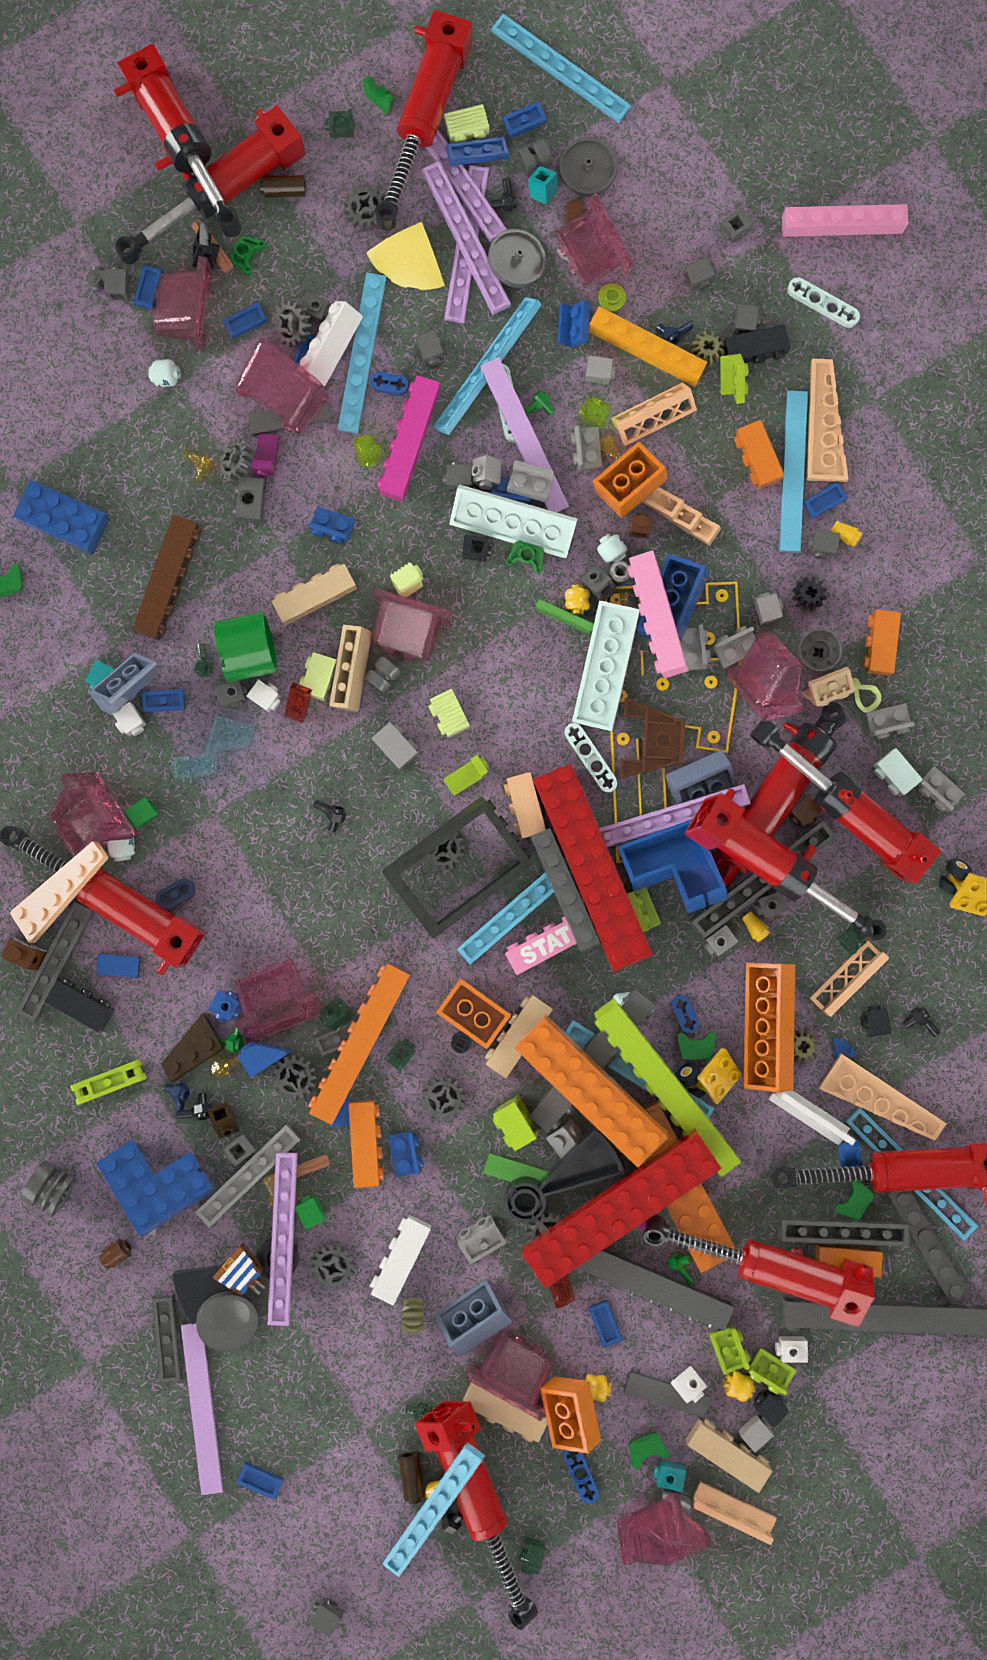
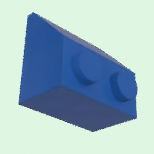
M253 1041L241 1048L242 1053L237 1057L251 1078L290 1053L291 1050L288 1047L265 1042L256 1044Z

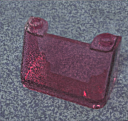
M260 338L256 343L235 383L236 391L243 398H246V396L255 398L280 417L283 422L282 427L289 433L293 431L297 435H300L329 399L324 386L316 377L264 338Z

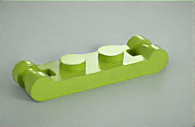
M138 1059L71 1085L70 1088L72 1092H75L77 1098L75 1099L76 1104L85 1103L147 1079L146 1073H143L140 1066L142 1065L141 1060ZM133 1069L135 1077L130 1078L127 1070ZM83 1087H87L88 1095H84Z

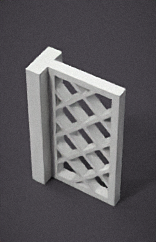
M794 1091L772 1092L768 1098L837 1145H840L842 1140L851 1145L856 1141L847 1135L850 1129L848 1126Z

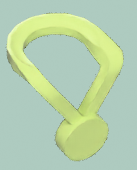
M852 678L857 706L865 713L872 712L881 702L882 696L876 686L861 685L857 678ZM859 689L871 690L876 695V699L871 706L864 707L862 705Z

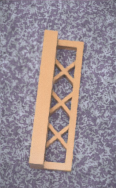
M682 382L612 417L611 420L618 429L623 444L627 446L696 411L697 408L691 389ZM688 399L690 407L684 410L678 409L681 402ZM664 410H672L668 418H660ZM646 419H654L650 427H642ZM635 427L634 434L627 438L624 430Z
M866 941L810 999L826 1016L831 1017L889 957L884 952H879L869 941ZM869 947L876 955L870 961H862V952ZM851 963H859V972L856 976L848 975L847 967ZM836 978H844V987L841 990H833V981ZM822 992H830V1001L823 1006L816 998Z
M699 1480L691 1498L694 1509L765 1543L772 1544L773 1537L771 1531L777 1520L775 1516Z

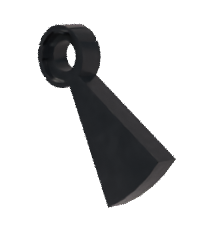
M593 1125L541 1181L529 1176H522L513 1180L506 1189L505 1209L515 1220L520 1222L535 1221L545 1210L547 1196L625 1174V1165L615 1145ZM521 1193H529L534 1197L535 1203L530 1207H522L517 1203L516 1197Z
M272 1238L262 1244L256 1255L257 1260L264 1267L261 1275L270 1280L271 1265L268 1255L271 1251ZM294 1243L292 1274L297 1268L299 1261V1252ZM223 1264L176 1270L172 1274L179 1302L192 1325L196 1323L197 1313L201 1305L209 1297L220 1292L233 1291L213 1278Z

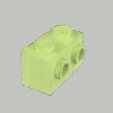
M313 652L312 657H308L305 664L307 669L305 677L302 676L299 682L300 692L304 695L326 701L335 675L337 660Z

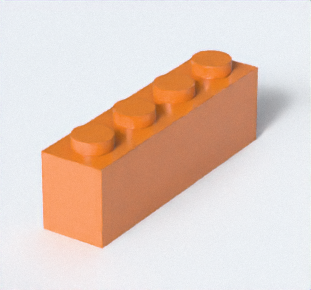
M375 1100L349 1102L354 1188L377 1187L380 1185V1180H384L383 1167L379 1168V1159L383 1157L382 1146L378 1147V1138H381V1126H377L376 1117H380V1107L375 1105Z

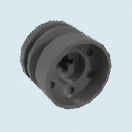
M825 628L813 629L807 632L800 640L795 651L796 662L804 673L811 676H823L829 673L840 661L843 653L842 643L839 637L831 630ZM821 651L822 654L820 655V657H814V652Z
M44 1160L28 1180L20 1200L31 1206L42 1200L40 1211L44 1212L48 1208L47 1215L53 1217L64 1206L71 1195L76 1177L70 1175L65 1180L67 1175L65 1171L54 1177L57 1167Z

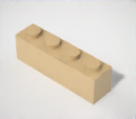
M336 564L329 568V572L313 576L310 582L306 584L299 583L293 587L292 591L276 595L274 597L275 600L271 602L284 626H287L356 590L357 587L345 564Z
M343 625L329 706L341 710L359 711L372 631L360 626Z
M531 995L530 998L528 996L524 998L520 1004V1007H522L518 1015L516 1013L513 1014L508 1022L511 1026L507 1032L503 1030L496 1041L499 1044L495 1049L491 1047L484 1057L487 1059L485 1064L505 1078L508 1077L522 1056L515 1049L516 1044L545 1014L549 1016L553 1008L534 995Z
M473 1377L462 1400L471 1401L475 1414L483 1415L486 1421L493 1424L497 1422L503 1425L502 1427L508 1432L514 1433L515 1431L520 1433L522 1438L529 1442L534 1440L539 1443L548 1424L545 1411Z
M698 1418L685 1439L687 1446L759 1493L772 1473L769 1461L760 1454L758 1456L752 1454L751 1448L741 1442L739 1445L734 1442V1437L728 1432L723 1431L721 1433L716 1430V1425L708 1419L703 1421Z

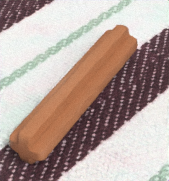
M200 219L194 221L192 225V228L194 229L196 234L200 222L203 223V221ZM211 236V243L218 244L215 238ZM220 247L216 262L223 272L227 273L232 270L233 264Z
M323 1155L298 1164L297 1177L329 1166V1157ZM275 1173L270 1175V1181L273 1186L275 1185Z

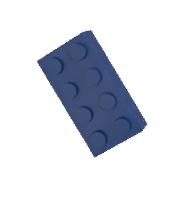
M33 480L29 481L13 515L19 522L91 555L94 554L110 520L104 512Z
M668 554L660 573L681 642L708 579L709 572L704 565ZM645 615L641 616L636 629L640 636L652 640L651 635H647L643 623L647 622Z

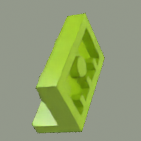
M646 887L627 893L643 932L661 924Z

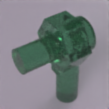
M197 644L199 661H197L194 671L200 678L210 677L213 668L207 661L205 644Z
M420 1402L416 1407L407 1405L405 1413L414 1415L417 1422L431 1411L432 1408H429L427 1403Z

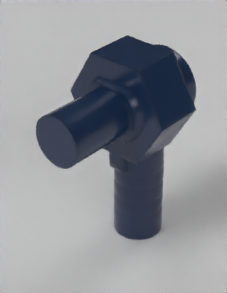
M687 322L679 328H666L664 325L659 324L656 331L662 335V339L676 345L680 340V336L693 329V325L691 322Z
M178 1083L174 1086L166 1084L164 1092L171 1094L172 1100L176 1103L175 1118L177 1119L176 1111L184 1110V1101L189 1098L190 1089L183 1083Z

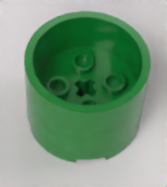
M264 611L215 621L214 637L217 652H219L221 663L224 664L221 665V668L228 683L278 672L272 633Z

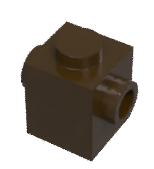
M228 1102L208 1110L212 1127L220 1139L240 1131L236 1116Z

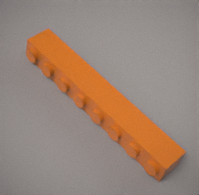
M387 963L386 967L382 965L376 975L379 977L377 984L372 983L367 995L370 997L367 1003L362 1002L357 1013L360 1016L357 1022L352 1021L347 1031L350 1033L347 1041L342 1040L338 1051H340L338 1058L332 1059L328 1070H330L328 1077L323 1076L318 1086L321 1089L318 1096L313 1095L308 1105L311 1108L309 1114L331 1125L410 976L407 972Z

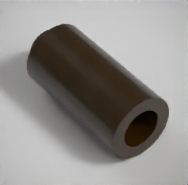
M305 175L264 176L263 181H260L261 194H265V198L305 197Z
M417 1451L401 1453L398 1455L404 1500L409 1502V1504L420 1503L421 1499L425 1497L419 1453Z

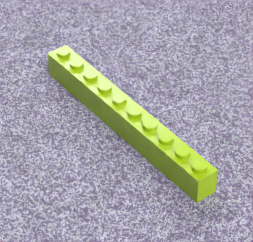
M615 998L596 1011L594 1015L597 1019L595 1021L597 1027L601 1032L605 1030L609 1034L607 1039L614 1048L617 1046L622 1051L620 1055L627 1064L631 1062L635 1067L632 1069L639 1080L643 1078L646 1081L645 1087L651 1095L656 1094L658 1096V1104L664 1111L669 1110L672 1114L669 1116L672 1122L684 1129L682 1134L685 1136L694 1129L698 1131L722 1167L718 1174L722 1177L739 1165L741 1160Z

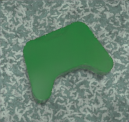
M366 76L362 80L365 97L377 105L385 114H388L393 108L395 97L384 86L380 85L377 87L370 76Z
M242 236L235 245L230 261L244 274L250 276L252 274L250 261L255 252L266 249V243L252 237Z
M517 540L506 559V564L511 566L517 561L529 563L533 566L535 573L540 574L543 571L544 548Z
M17 564L11 566L7 575L0 577V598L23 590L21 568Z
M682 1032L677 1034L680 1054L683 1059L695 1060L713 1057L716 1040L714 1032H708L705 1038L700 1040H690Z
M851 1180V1195L846 1202L835 1204L834 1209L842 1215L859 1220L873 1200L874 1195L859 1180Z
M650 1432L629 1442L631 1462L635 1470L641 1468L642 1461L647 1457L659 1455L667 1459L670 1455L657 1432Z

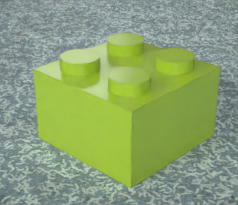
M519 1094L497 1107L493 1114L495 1126L498 1129H502L505 1134L503 1138L509 1148L512 1147L514 1151L535 1140L540 1132L536 1122L529 1117L530 1112Z

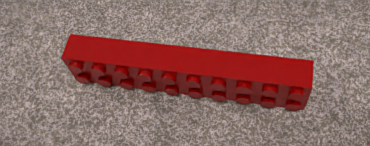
M572 764L534 778V786L612 972L615 973L651 958L653 955Z
M694 1129L524 1245L521 1254L546 1289L720 1171L722 1167L698 1131Z

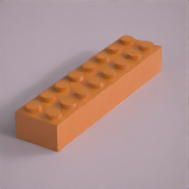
M546 1014L516 1044L515 1049L637 1167L668 1138V1131Z
M656 1100L643 1108L668 1131V1138L643 1164L678 1141ZM699 1184L666 1207L678 1231L680 1230L681 1233L685 1231V1234L690 1233L691 1236L696 1235L697 1238L701 1236L702 1239L712 1240L713 1243L717 1241L718 1244L728 1245L729 1248L733 1246L736 1250L702 1184ZM690 1247L688 1249L701 1273L725 1261V1258L720 1259V1257H715L712 1254L709 1256V1253L705 1252L704 1254V1252H698L699 1250L696 1249L693 1251V1248Z

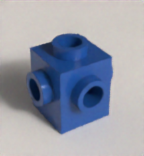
M218 990L208 1009L216 1013L215 1017L224 1022L227 1020L231 1021L234 1017L238 1018L243 1010L241 1004L243 1001L239 999L240 996L230 990L228 993ZM226 1003L229 1005V1009L225 1007Z

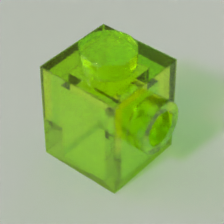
M597 397L586 398V403L581 404L578 415L582 417L581 423L605 429L610 403L603 402L602 399Z
M373 434L353 438L360 467L371 468L376 466V463L380 462L378 456L382 455L379 443L375 444Z

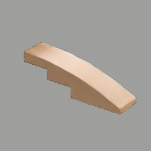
M660 487L642 501V503L709 546L721 530L719 525L704 518L702 513L686 505L684 500Z

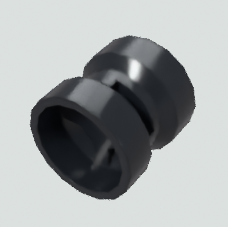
M462 1031L452 1036L451 1047L455 1052L465 1053L471 1047V1038Z

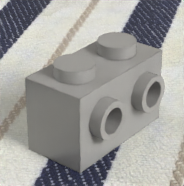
M389 722L371 739L401 771L418 755L416 751L418 747L411 739L407 741L402 736L404 731L397 723L393 726Z

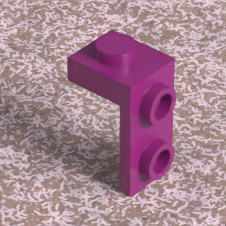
M258 434L256 460L252 459L251 468L257 476H275L279 441L277 435Z

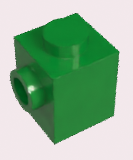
M144 797L125 810L128 815L126 817L127 822L131 827L142 829L161 816L150 798Z
M307 1194L298 1199L299 1203L295 1206V1209L306 1230L325 1221L327 1216L316 1194L311 1197Z

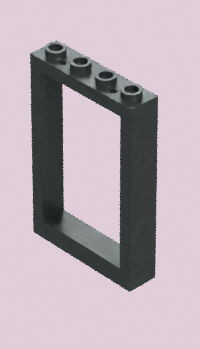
M481 796L382 870L385 878L432 939L533 865L529 860L531 855L526 848H520L517 844L520 841L513 831L509 833L506 829V826H508L506 820L502 815L498 817L495 814L494 810L497 808L490 799L486 801ZM484 812L516 855L519 862L436 923L400 874Z

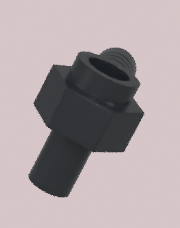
M505 178L503 179L504 192L502 193V199L491 200L492 208L503 207L504 212H513V208H516V197L511 195L510 179Z
M318 800L314 802L313 807L325 812L327 818L331 820L328 830L336 832L338 823L345 821V809L337 805L331 808L329 805Z
M916 1007L911 1010L912 1017L903 1022L907 1029L918 1023L921 1027H926L933 1037L938 1036L940 1033L933 1022L928 1020L930 1015L924 1007Z
M206 1093L198 1094V1105L191 1107L190 1110L176 1111L177 1119L192 1118L193 1116L197 1117V1120L209 1119L208 1110L211 1109V1104H207Z
M447 1511L441 1518L444 1532L453 1534L462 1526L461 1521L463 1517L460 1511L456 1514L448 1513Z

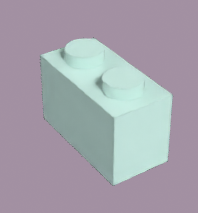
M897 748L888 752L873 765L877 777L881 780L885 779L889 784L887 788L895 796H904L923 780Z

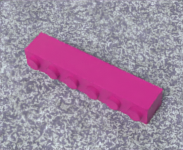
M418 375L415 382L411 381L408 391L411 394L409 400L404 402L402 408L404 415L402 419L398 420L396 426L398 434L391 441L390 450L392 452L390 458L386 457L383 469L386 470L384 476H380L377 488H379L380 495L404 502L441 389L440 382Z

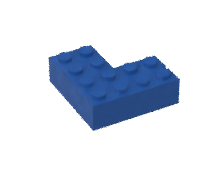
M693 819L618 846L621 860L634 892L673 877L688 913L706 907V902L712 905L728 899L726 887L710 850H707L685 835Z
M134 1140L129 1141L96 1162L131 1224L141 1237H144L215 1190L191 1151L156 1174Z

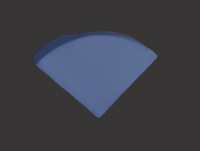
M832 1038L835 1059L838 1058L840 1053L847 1058L856 1057L854 1048L847 1041L840 1038Z

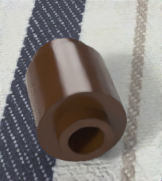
M116 1240L99 1255L101 1264L106 1269L115 1268L131 1256V1245L126 1240Z

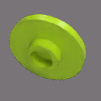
M606 284L599 291L598 302L602 308L609 312L618 311L626 302V292L618 284Z

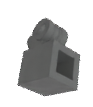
M94 266L87 273L86 281L92 290L100 291L105 285V294L109 300H129L130 276L126 269L113 267L112 269L104 270L102 267Z

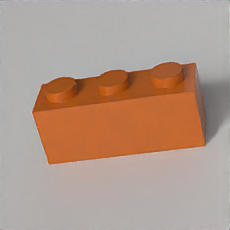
M759 420L739 428L734 440L736 446L741 448L744 453L742 459L746 467L749 466L752 472L750 478L753 485H757L758 489H762L781 481L785 475L762 421Z
M876 609L872 615H869L867 627H871L870 635H867L865 640L868 654L863 659V667L866 668L865 673L885 676L894 674L901 612Z
M816 1243V1260L840 1267L844 1258L872 1266L873 1279L875 1277L881 1278L883 1258L881 1250L877 1248Z

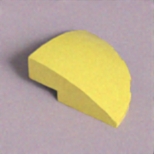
M422 222L394 234L367 252L370 261L379 273H383L391 279V282L399 286L418 288L419 290H431L445 286Z

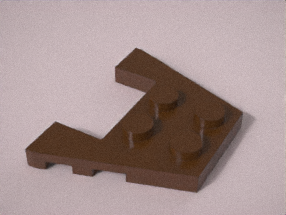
M625 698L623 717L645 719L642 761L620 760L619 778H626L683 763L685 721L654 710L644 704L637 703L632 699Z

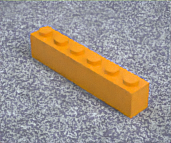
M600 306L589 324V333L696 387L707 365L705 360Z

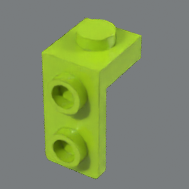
M476 755L470 759L469 763L445 777L444 782L451 793L456 796L487 776L489 765L483 757L480 759Z

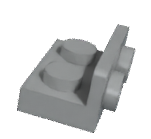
M574 426V432L570 433L571 445H575L576 452H573V465H577L578 471L602 468L598 427L579 429V426Z
M515 461L507 492L546 503L553 483L554 471L546 467L530 465L527 462Z
M703 624L698 625V628L686 629L681 640L689 671L706 669L707 662H711L710 651L706 650L705 642H708L707 630H703Z
M746 626L741 627L735 631V635L731 637L725 635L716 640L717 643L713 649L723 669L762 651L753 634V627L748 629Z
M906 703L865 713L871 737L877 736L878 739L890 737L889 733L897 731L898 735L910 732L909 728L915 726L914 722L910 720Z
M935 766L917 784L920 787L919 792L926 798L931 797L935 801L934 805L942 812L952 811L955 804L965 795L962 790Z
M491 1215L481 1218L474 1225L461 1230L460 1233L455 1235L459 1248L470 1264L507 1243Z

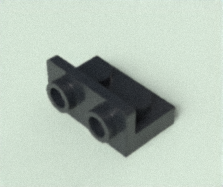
M200 222L193 244L192 267H197L201 270L213 269L220 250L219 244L211 243L212 235L208 233V224Z

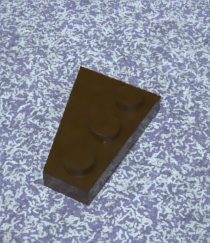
M205 1013L200 1015L161 1063L170 1082H175L225 1049Z

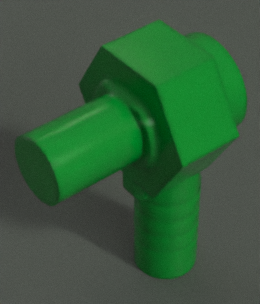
M541 390L532 397L534 401L523 408L526 416L533 410L537 411L541 407L549 416L555 411L548 402L550 397L545 391L542 392Z
M238 1018L235 1031L228 1038H219L227 1051L238 1053L244 1047V1040L241 1035L243 1034L246 1019Z
M680 1252L672 1253L668 1259L669 1267L679 1272L688 1285L694 1283L695 1279L686 1267L688 1264L693 1263V1257L691 1255L685 1256V1254Z

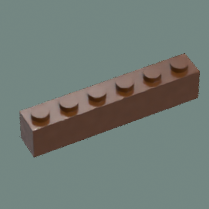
M173 515L132 628L135 633L158 641L160 637H164L167 630V625H165L167 617L170 618L174 611V606H172L173 600L179 597L181 587H179L181 579L184 580L187 575V561H191L194 555L192 547L201 535L200 526L197 522Z

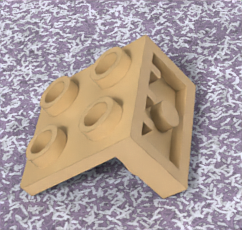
M845 667L808 682L809 689L802 691L803 696L818 707L826 706L835 699L848 697L850 693L855 692V687L850 669Z

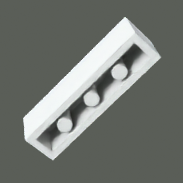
M335 301L330 306L325 321L319 326L318 334L311 341L307 354L301 359L297 372L312 384L325 387L363 316L347 302Z
M411 1215L407 1219H402L398 1230L401 1232L398 1238L393 1237L389 1245L391 1253L389 1257L384 1256L379 1266L382 1271L379 1276H374L370 1287L373 1288L371 1295L394 1305L432 1225Z

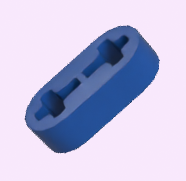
M376 372L370 379L372 388L377 392L402 396L409 389L407 379L400 375ZM379 377H381L383 379V382H387L388 384L381 383L380 386H377V383L374 381H377ZM401 381L405 387H401L400 390H397L396 386L391 385V383L398 384Z
M678 995L671 1002L673 1012L680 1028L686 1033H694L699 1027L698 1018L689 999L683 995ZM678 999L686 1001L684 1005L685 1013H682L680 1008L675 1007L678 1004ZM685 1015L690 1020H694L695 1023L692 1024V1029L684 1027L686 1023Z

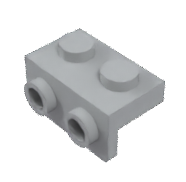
M570 1119L562 1127L549 1134L546 1139L562 1159L584 1135L581 1133L579 1126Z

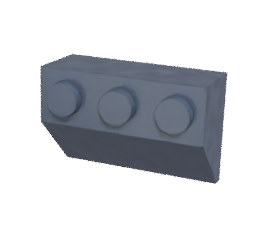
M134 653L92 688L89 693L102 711L112 715L118 712L128 700L133 699L143 687L151 684L152 680L157 676V663Z
M722 750L665 775L676 804L737 786L732 765Z
M487 1279L434 1314L449 1347L459 1357H462L512 1323L506 1308Z

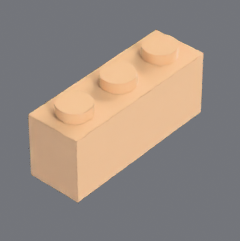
M531 773L506 778L507 784L503 785L506 796H511L512 804H509L511 815H516L518 823L514 824L517 836L521 835L522 839L545 831L546 828Z

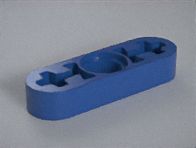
M563 1450L564 1460L581 1500L586 1504L596 1502L599 1492L584 1454L577 1452L576 1458L578 1462L574 1464L572 1456H567L569 1451ZM579 1467L585 1468L587 1471L586 1476L583 1478H578L575 1475V1470ZM586 1482L588 1484L590 1491L594 1490V1492H592L593 1496L590 1498L588 1495H583L586 1493L584 1483Z

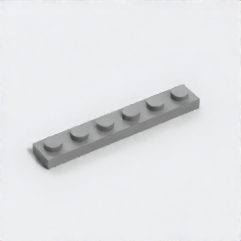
M286 1124L195 1213L208 1227H211L276 1164V1152H288L301 1138Z

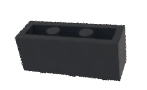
M785 324L725 337L724 339L725 356L741 354L744 363L754 362V364H760L765 362L767 358L772 357L774 360L782 359L790 349Z
M70 979L56 980L44 1002L97 1032L103 1031L115 1010L110 1007L111 1003L103 998L98 1000L92 997L94 993L85 988L80 990L74 987L76 983Z

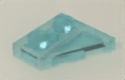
M216 715L204 753L213 754L251 747L256 727Z

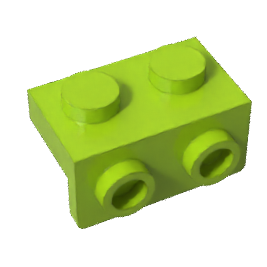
M741 354L721 356V395L733 394L737 404L745 403V395L748 394V384L745 382V376H748V364L744 363Z
M730 1324L727 1325L725 1331L718 1329V1331L708 1333L724 1375L741 1368L745 1370L750 1369L748 1362L751 1359L748 1351L742 1348L741 1342L744 1340L739 1329H735Z
M759 1346L749 1363L750 1369H748L751 1374L750 1378L759 1384L764 1382L769 1385V1390L777 1395L782 1393L785 1396L788 1393L786 1388L797 1371L795 1367L788 1363H782L780 1358Z

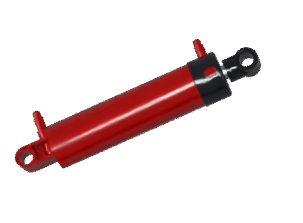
M830 702L828 705L823 706L822 715L815 725L806 722L798 728L792 724L785 723L783 727L788 732L794 734L789 746L817 770H820L837 748V742L831 736L837 728L845 723L846 715L839 703ZM832 713H838L837 716L833 718L830 717ZM781 755L751 798V804L744 808L745 811L742 816L773 837L812 781ZM716 848L714 853L711 852L726 890L739 872L743 874L749 872L747 868L718 848Z

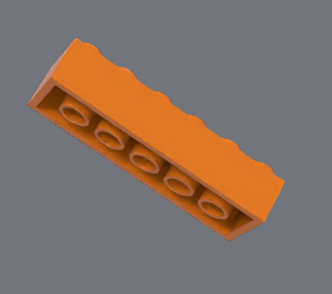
M746 963L745 1089L772 1092L793 1091L795 964Z

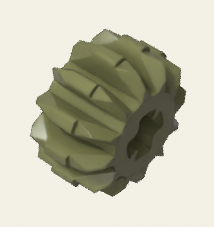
M704 331L702 336L696 335L695 341H692L691 347L693 349L690 353L705 360L711 367L713 362L719 363L720 357L724 356L725 351L723 348L725 343L720 342L721 335L714 337V331L710 335Z
M797 1029V1036L794 1033V1062L798 1064L802 1060L803 1064H807L808 1058L812 1061L815 1060V1057L812 1055L813 1053L819 1054L820 1051L814 1048L819 1046L820 1042H813L817 1036L816 1034L810 1035V1030L806 1029L803 1033L801 1029ZM801 1042L807 1044V1047L803 1048V1052L798 1049Z
M405 1298L402 1304V1331L404 1334L409 1335L421 1334L424 1328V1302L422 1298Z

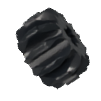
M804 577L803 582L797 581V587L792 589V592L797 594L792 597V600H799L796 607H800L803 604V611H807L808 608L811 611H815L816 606L822 607V601L827 599V596L823 594L827 591V588L820 587L823 581L815 583L816 577H812L810 581L808 577ZM808 590L810 593L813 592L814 595L812 597L810 595H806V592Z

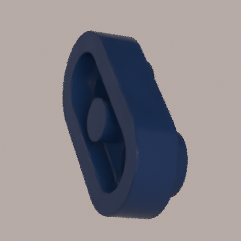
M180 879L160 890L155 897V902L165 910H170L193 897L196 890L195 885L191 880ZM184 885L188 886L189 888L187 893L182 892V887ZM167 895L171 899L169 903L164 902V897Z

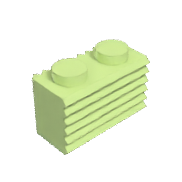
M483 104L444 114L450 143L466 142L474 138L475 140H482L486 135H489V123Z
M408 562V565L401 567V570L398 569L397 572L394 571V574L390 576L393 586L402 599L423 587V573L417 565L413 566L412 563Z
M452 689L430 699L431 705L428 707L433 717L437 715L440 721L437 726L442 735L446 734L449 738L470 728Z

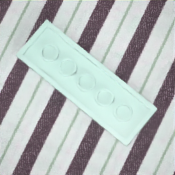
M459 485L449 525L515 543L517 540L525 541L543 547L545 553L567 558L577 518Z
M599 601L572 722L613 731L640 615L639 609Z

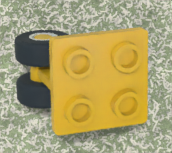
M956 858L951 859L946 866L949 872L948 876H941L939 882L942 890L954 894L953 899L949 903L950 907L986 916L987 877L972 874V868L966 862Z
M724 1048L718 1051L702 1072L694 1063H686L676 1072V1077L684 1087H690L687 1089L689 1093L697 1098H701L707 1093L715 1104H718L742 1075Z

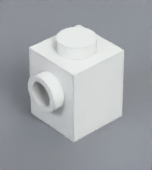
M259 679L247 695L250 700L267 712H270L271 709L275 711L281 703L279 700L281 696L277 693L279 689L271 683L266 685Z
M130 702L122 706L118 712L113 713L117 720L115 725L122 734L125 732L129 736H136L143 732V727L147 725L134 704Z
M779 1336V1342L775 1343L776 1356H779L782 1363L808 1362L806 1338L804 1336Z
M691 1366L671 1382L686 1403H689L691 1400L696 1403L705 1395L702 1391L707 1386Z

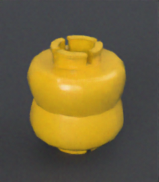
M579 585L570 586L571 589L565 591V609L576 616L583 615L584 611L590 609V592L588 589L583 588V585H580V587Z
M738 1371L731 1372L730 1375L727 1374L725 1376L727 1380L724 1379L723 1387L727 1396L736 1398L741 1402H745L748 1398L751 1399L753 1397L751 1392L755 1393L756 1386L753 1385V1379L750 1376L743 1375Z
M587 1374L585 1380L590 1382L593 1401L605 1402L606 1396H610L611 1382H607L605 1375L595 1376Z

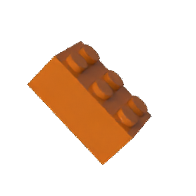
M637 442L592 482L595 493L622 519L668 478L666 467L640 442Z
M462 978L459 979L436 1012L486 1049H488L511 1016L510 1012Z
M554 1376L541 1388L552 1447L588 1454L601 1441L590 1382Z

